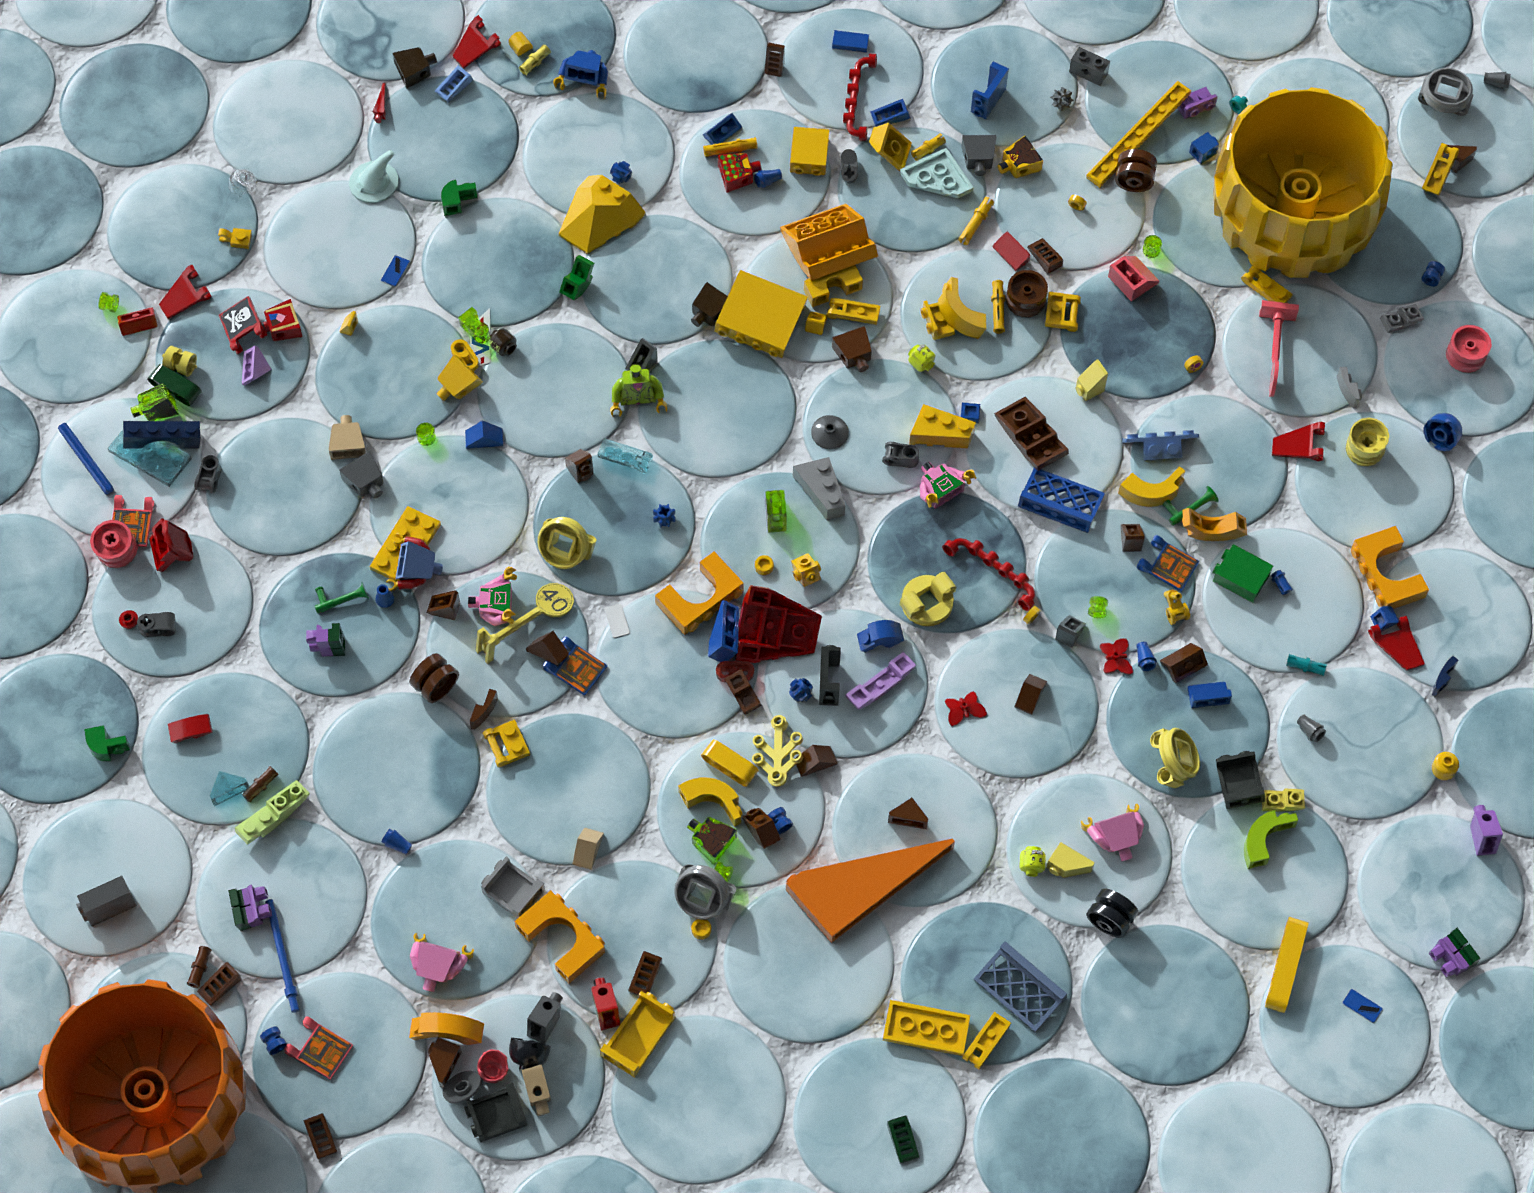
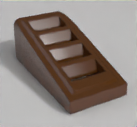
M769 42L766 49L765 74L781 77L785 64V46Z
M1043 238L1028 245L1027 248L1047 274L1063 266L1064 260ZM1040 245L1043 246V247H1041V248H1039V249H1037V250L1035 249L1036 247H1038V246H1040Z
M643 951L628 992L639 995L641 991L650 993L662 965L661 957ZM648 961V962H650V963L655 964V966H653V965H651V964H648V963H645V962ZM642 969H648L652 971V974L645 972ZM639 976L648 978L649 982L640 979ZM636 983L646 986V990L635 986Z
M226 962L197 992L211 1007L242 979L239 973ZM229 973L232 977L229 979L225 974ZM220 978H222L226 982L224 986L219 981ZM213 984H216L220 988L218 992L212 986ZM207 989L214 994L212 998L206 992Z
M323 1113L303 1120L318 1160L337 1152ZM322 1122L323 1125L311 1129L310 1125ZM322 1129L325 1130V1133L313 1136L314 1132ZM324 1137L328 1138L327 1141L316 1144V1140ZM330 1144V1146H331L330 1149H327V1150H325V1151L319 1152V1149H318V1148H321V1147H324V1146Z

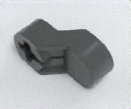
M846 149L841 154V175L847 183H853L858 177L857 155L852 149Z

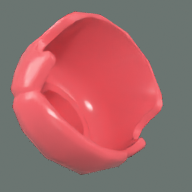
M493 1049L482 1054L477 1064L478 1074L486 1083L495 1084L505 1078L508 1072L505 1054Z

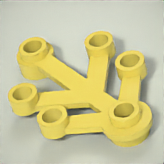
M776 715L771 720V725L775 730L774 749L766 743L762 735H756L752 740L755 747L761 748L774 760V768L765 761L761 753H755L752 756V761L756 766H760L768 773V781L772 786L780 787L786 783L787 773L803 760L802 753L799 750H793L803 742V736L800 732L792 733L791 740L782 748L783 731L787 729L788 722L784 716ZM796 736H800L799 740L794 741ZM762 739L761 743L756 744L757 740ZM790 753L791 759L782 766V760ZM796 754H799V757L797 759H794V756ZM758 757H761V760L759 762H756V759ZM777 774H780L777 779L774 778Z

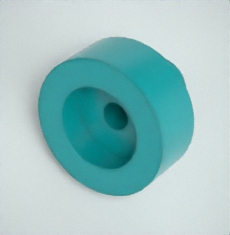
M1236 95L1229 101V105L1235 113L1240 114L1247 107L1248 99L1245 96L1241 98Z

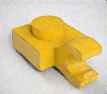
M220 228L218 236H220L219 241L230 242L231 247L249 249L252 231L233 228V232H230L227 229Z

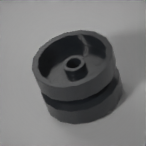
M1101 889L1095 899L1096 903L1091 905L1086 916L1102 932L1112 937L1123 938L1130 928L1129 923H1133L1138 915V908L1122 894L1110 889Z

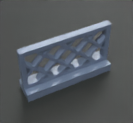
M1006 941L974 978L980 986L1035 1033L1057 1007L1067 999V993ZM1002 956L1007 960L1008 968L996 969L995 961ZM1008 971L1009 982L997 983L996 972ZM1010 971H1020L1023 974V981L1011 982ZM994 972V983L985 984L980 979L985 973ZM1026 984H1035L1038 987L1039 994L1026 995ZM1011 985H1023L1024 995L1012 996ZM997 986H1009L1010 996H999L997 994ZM1050 997L1055 1003L1051 1008H1042L1041 998ZM1039 998L1040 1009H1027V999ZM1025 999V1010L1013 1008L1012 1000ZM1040 1012V1021L1034 1026L1028 1020V1013Z

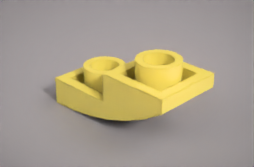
M1302 789L1264 790L1265 802H1262V811L1275 810V812L1305 809L1304 790Z

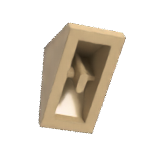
M584 828L577 838L572 864L592 870L604 833Z

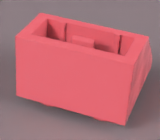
M1123 256L1110 265L1108 277L1131 302L1160 282L1136 256Z

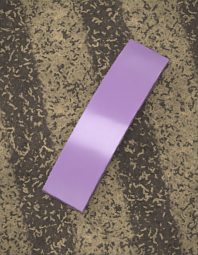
M902 652L891 660L885 669L863 685L859 684L845 697L858 710L862 709L895 687L916 667V664Z

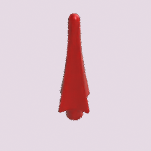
M386 83L382 84L379 97L372 111L374 113L373 119H375L376 123H381L382 119L386 120Z

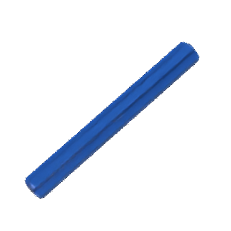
M67 423L59 425V432L106 495L114 491L113 486Z

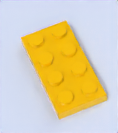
M407 506L369 566L370 570L398 582L396 580V572L401 546H395L393 541H400L401 538L395 537V534L401 533L404 538L406 536L419 538L429 545L441 526V521Z
M890 1000L882 1041L963 1056L970 1015Z

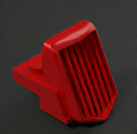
M161 518L152 527L153 535L149 540L156 570L164 572L175 560L191 561L193 559V549L187 531Z

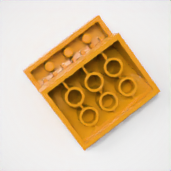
M847 204L780 227L794 258L811 281L878 257L876 245L868 236L864 218Z

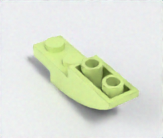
M297 780L266 801L265 807L236 826L235 832L247 845L259 836L265 837L286 820L307 799L310 793Z

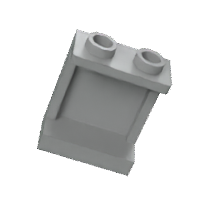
M507 856L503 861L499 860L492 874L487 875L481 883L482 893L517 919L532 907L545 891L542 881L532 879L513 865Z

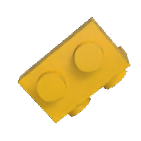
M927 300L923 301V308L920 309L923 319H926V329L928 334L932 335L933 340L955 335L954 328L941 314L938 302L928 304Z

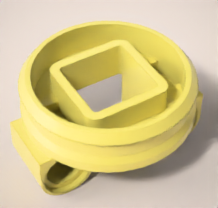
M557 517L544 521L538 534L537 543L540 554L547 563L559 569H570L584 559L589 560L592 557L597 539L587 534L577 521L568 517ZM560 534L573 540L569 553L553 546L558 542Z
M941 572L936 576H918L909 581L905 586L899 605L902 607L907 618L921 626L938 625L951 614L954 601L953 593L956 592L957 587L946 572ZM930 590L939 603L925 611V605L919 599V596Z
M1163 728L1151 735L1150 743L1152 747L1159 749L1165 765L1157 773V780L1160 784L1171 788H1178L1184 785L1183 781L1197 775L1200 768L1199 753L1188 733L1179 728H1172L1171 730Z

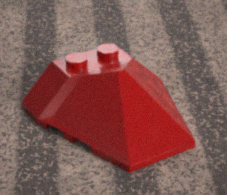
M750 585L742 603L738 628V653L735 655V659L758 663L763 660H776L781 657H794L815 653L822 615L770 588Z

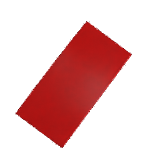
M209 714L192 716L168 723L172 743H178L191 737L197 739L213 733Z

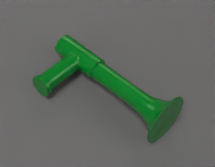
M1207 486L1204 496L1187 508L1195 511L1210 501L1218 503L1219 499L1214 490ZM1166 500L1163 506L1172 514L1169 522L1174 526L1182 521L1183 511L1178 512L1171 501Z
M361 582V586L357 590L328 601L322 586L315 589L320 604L315 605L317 614L356 598L364 597L369 600L363 582Z

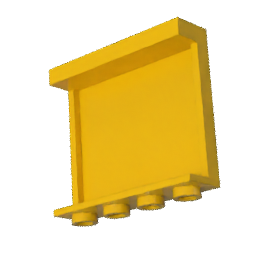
M740 270L716 321L714 332H717L720 336L732 338L738 343L752 346L755 350L765 351L773 357L783 358L784 351L802 311H804L808 296Z

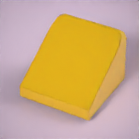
M352 311L345 317L339 330L340 333L353 335L358 323L356 311Z
M811 311L806 320L805 331L822 335L828 318L827 315Z

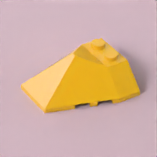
M588 176L577 188L559 231V236L588 254L604 245L610 238L621 235V232L627 228H633L646 212L630 192L605 176Z

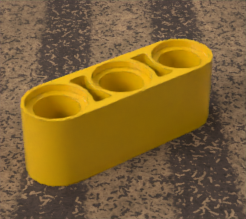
M715 739L710 742L701 754L704 761L744 787L748 786L759 771L750 761Z

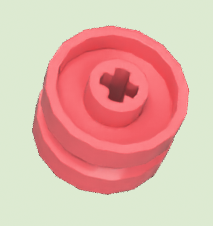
M1464 325L1454 331L1446 349V358L1449 364L1461 372L1471 373L1478 371L1483 367L1492 347L1491 338L1485 330L1478 326Z
M118 520L102 522L96 526L91 534L90 544L92 550L102 564L110 568L126 566L132 562L137 554L138 545L136 538L127 525Z

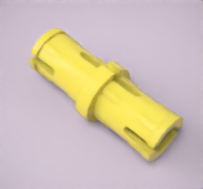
M543 44L535 53L529 55V58L519 66L522 74L527 75L534 67L541 64V61L551 53L548 46Z

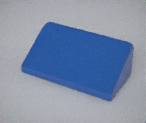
M730 113L702 135L712 145L723 143L741 129L742 125L734 114Z

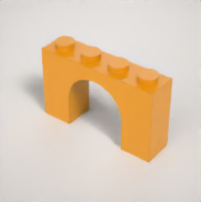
M1396 526L1355 539L1351 548L1352 556L1357 559L1361 573L1365 574L1369 589L1376 596L1377 605L1379 607L1392 606L1393 609L1424 599L1429 591L1421 574L1404 580L1394 581L1384 577L1377 569V559L1399 551L1402 548L1404 540Z
M715 551L699 562L700 571L715 587V593L708 601L698 604L690 603L684 600L670 584L655 595V604L684 635L695 631L703 621L711 619L713 614L719 610L723 600L730 602L732 599L739 598L744 591L742 580Z
M550 890L514 921L515 927L528 942L546 927L553 924H563L574 931L577 936L574 946L555 963V970L570 984L605 953V942L600 936L597 935L595 937L591 933V927L585 921L581 922L577 918L578 914L573 908H567L564 904V899L558 893L555 895Z

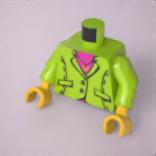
M632 365L630 370L623 371L621 378L612 387L613 406L610 408L612 417L614 410H619V417H621L622 410L619 407V403H621V406L655 403L656 399L658 400L656 411L660 413L659 406L662 405L667 412L668 405L663 401L665 397L661 382L654 375H650L648 369H641L639 365Z

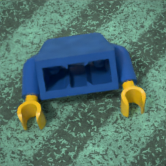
M593 50L588 52L576 51L573 56L562 61L558 72L559 77L553 80L555 88L559 83H561V90L565 88L563 80L565 77L568 80L595 86L599 84L600 86L596 89V97L598 98L599 92H603L604 99L606 98L607 90L605 85H607L608 69L605 63L601 62L600 55L596 54Z

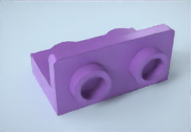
M1203 87L1191 92L1178 107V110L1184 119L1195 117L1205 110L1213 109L1216 106L1218 97L1216 94L1211 95L1207 87Z

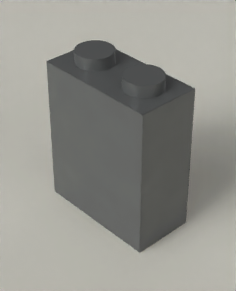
M119 876L78 895L77 898L80 903L76 904L84 921H89L91 926H95L137 906L123 876Z

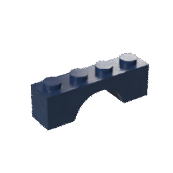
M123 421V449H142L145 445L157 441L172 442L178 445L180 449H199L200 421Z

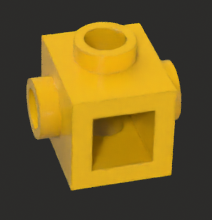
M808 553L791 560L793 576L804 587L821 580L819 573L821 571L820 564L817 560L814 561Z

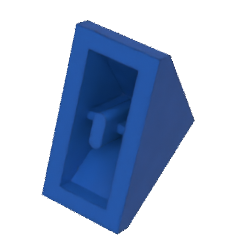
M482 420L465 430L466 449L504 446L503 428Z

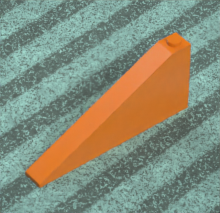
M952 838L801 871L787 879L786 891L832 943L953 850L955 841Z

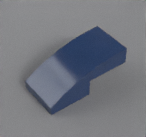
M1452 656L1441 669L1434 684L1432 696L1436 697L1451 680L1448 674L1456 667L1459 661L1456 657Z

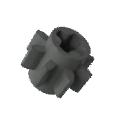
M1061 87V90L1058 91L1054 90L1055 93L1050 97L1054 101L1052 106L1058 107L1061 111H1063L1064 107L1070 108L1069 105L1074 101L1071 98L1072 92L1066 91L1064 87Z

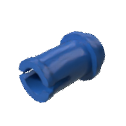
M1277 570L1271 574L1272 582L1275 581L1282 595H1286L1293 590L1285 578V572Z

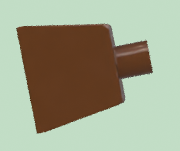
M865 326L832 337V348L847 368L857 366L859 372H864L869 368L867 362L871 360L872 351Z

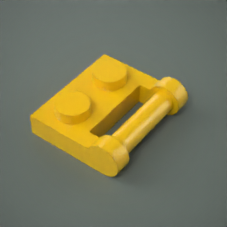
M1049 292L1045 327L1067 329L1070 332H1076L1078 330V305L1081 303V297L1073 294ZM1066 302L1071 304L1069 321L1064 320Z
M515 719L495 728H488L482 732L494 753L497 767H503L530 756L529 749ZM500 735L508 752L507 756H503L495 736Z

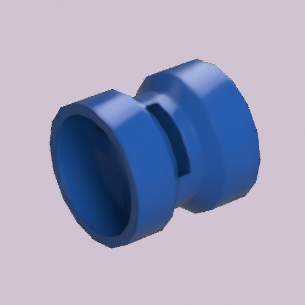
M1430 261L1422 275V281L1428 286H1437L1441 280L1440 277L1445 271V267L1437 261Z
M783 807L776 808L768 814L774 821L778 834L788 831L793 826V822L790 818H787Z
M277 1026L265 1030L260 1035L262 1042L267 1045L266 1049L269 1055L281 1052L287 1045L285 1039L281 1038V1032Z

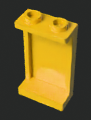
M641 991L638 1000L607 1045L604 1044L600 1049V1056L635 1078L674 1021V1008L667 1003H660L653 994Z

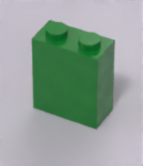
M1233 544L1230 550L1226 549L1221 557L1223 559L1222 563L1216 564L1212 572L1215 574L1213 582L1253 603L1271 575L1274 566Z

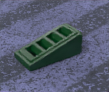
M907 1115L887 1121V1128L899 1164L918 1159L919 1153ZM904 1125L903 1128L894 1130V1127ZM907 1133V1136H903L900 1138L896 1137V1135ZM910 1142V1144L899 1147L900 1143ZM912 1149L913 1151L908 1154H901V1152L905 1150Z

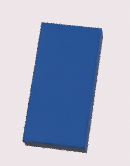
M834 30L832 49L867 53L869 34Z

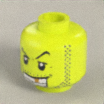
M917 344L908 353L909 363L919 372L929 371L935 365L933 362L935 354L926 345L919 346Z
M1027 846L1025 850L1021 851L1019 868L1026 873V876L1037 877L1038 873H1042L1045 870L1046 854L1041 851L1040 847Z

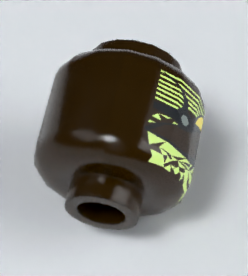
M507 329L494 330L490 335L489 345L500 356L511 355L515 351L517 339Z

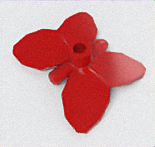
M1120 638L1114 644L1102 643L1100 645L1102 652L1107 655L1105 659L1108 660L1104 665V673H1110L1116 669L1125 674L1133 673L1131 664L1123 659L1127 658V654L1122 653L1126 652L1129 646L1126 638Z
M974 691L967 694L964 699L960 698L959 701L956 699H945V704L950 709L948 721L951 726L957 725L963 719V714L966 718L970 716L969 713L979 718L987 715L983 705L977 702V695Z

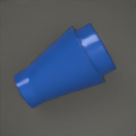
M780 169L761 170L754 175L756 185L762 188L782 179Z
M381 584L377 587L376 604L382 608L390 607L394 603V595L387 585Z
M1139 642L1136 645L1138 666L1142 671H1151L1156 667L1157 659L1147 642Z
M392 829L386 832L381 841L385 844V847L402 852L407 855L412 847V844L401 834Z

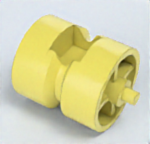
M169 346L165 354L163 353L162 365L174 372L177 370L178 374L189 377L194 369L197 368V355L194 353L183 352L180 348Z

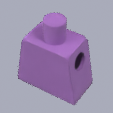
M1477 805L1473 808L1474 815L1470 825L1476 855L1496 854L1503 836L1496 813L1493 810L1486 811L1484 805Z

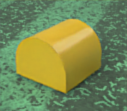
M521 31L514 33L508 40L509 46L517 56L533 49L532 44Z

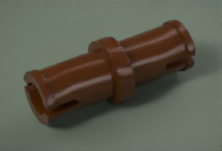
M269 766L259 778L253 780L254 783L242 793V796L251 803L262 790L265 791L267 789L266 786L279 774Z
M200 946L195 962H192V971L187 981V985L192 988L200 987L203 973L207 971V962L212 951L209 947Z

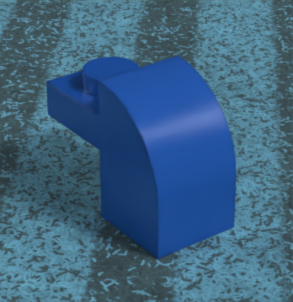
M879 620L867 624V629L857 633L860 650L865 653L879 645L891 648L905 641L901 624L892 620Z

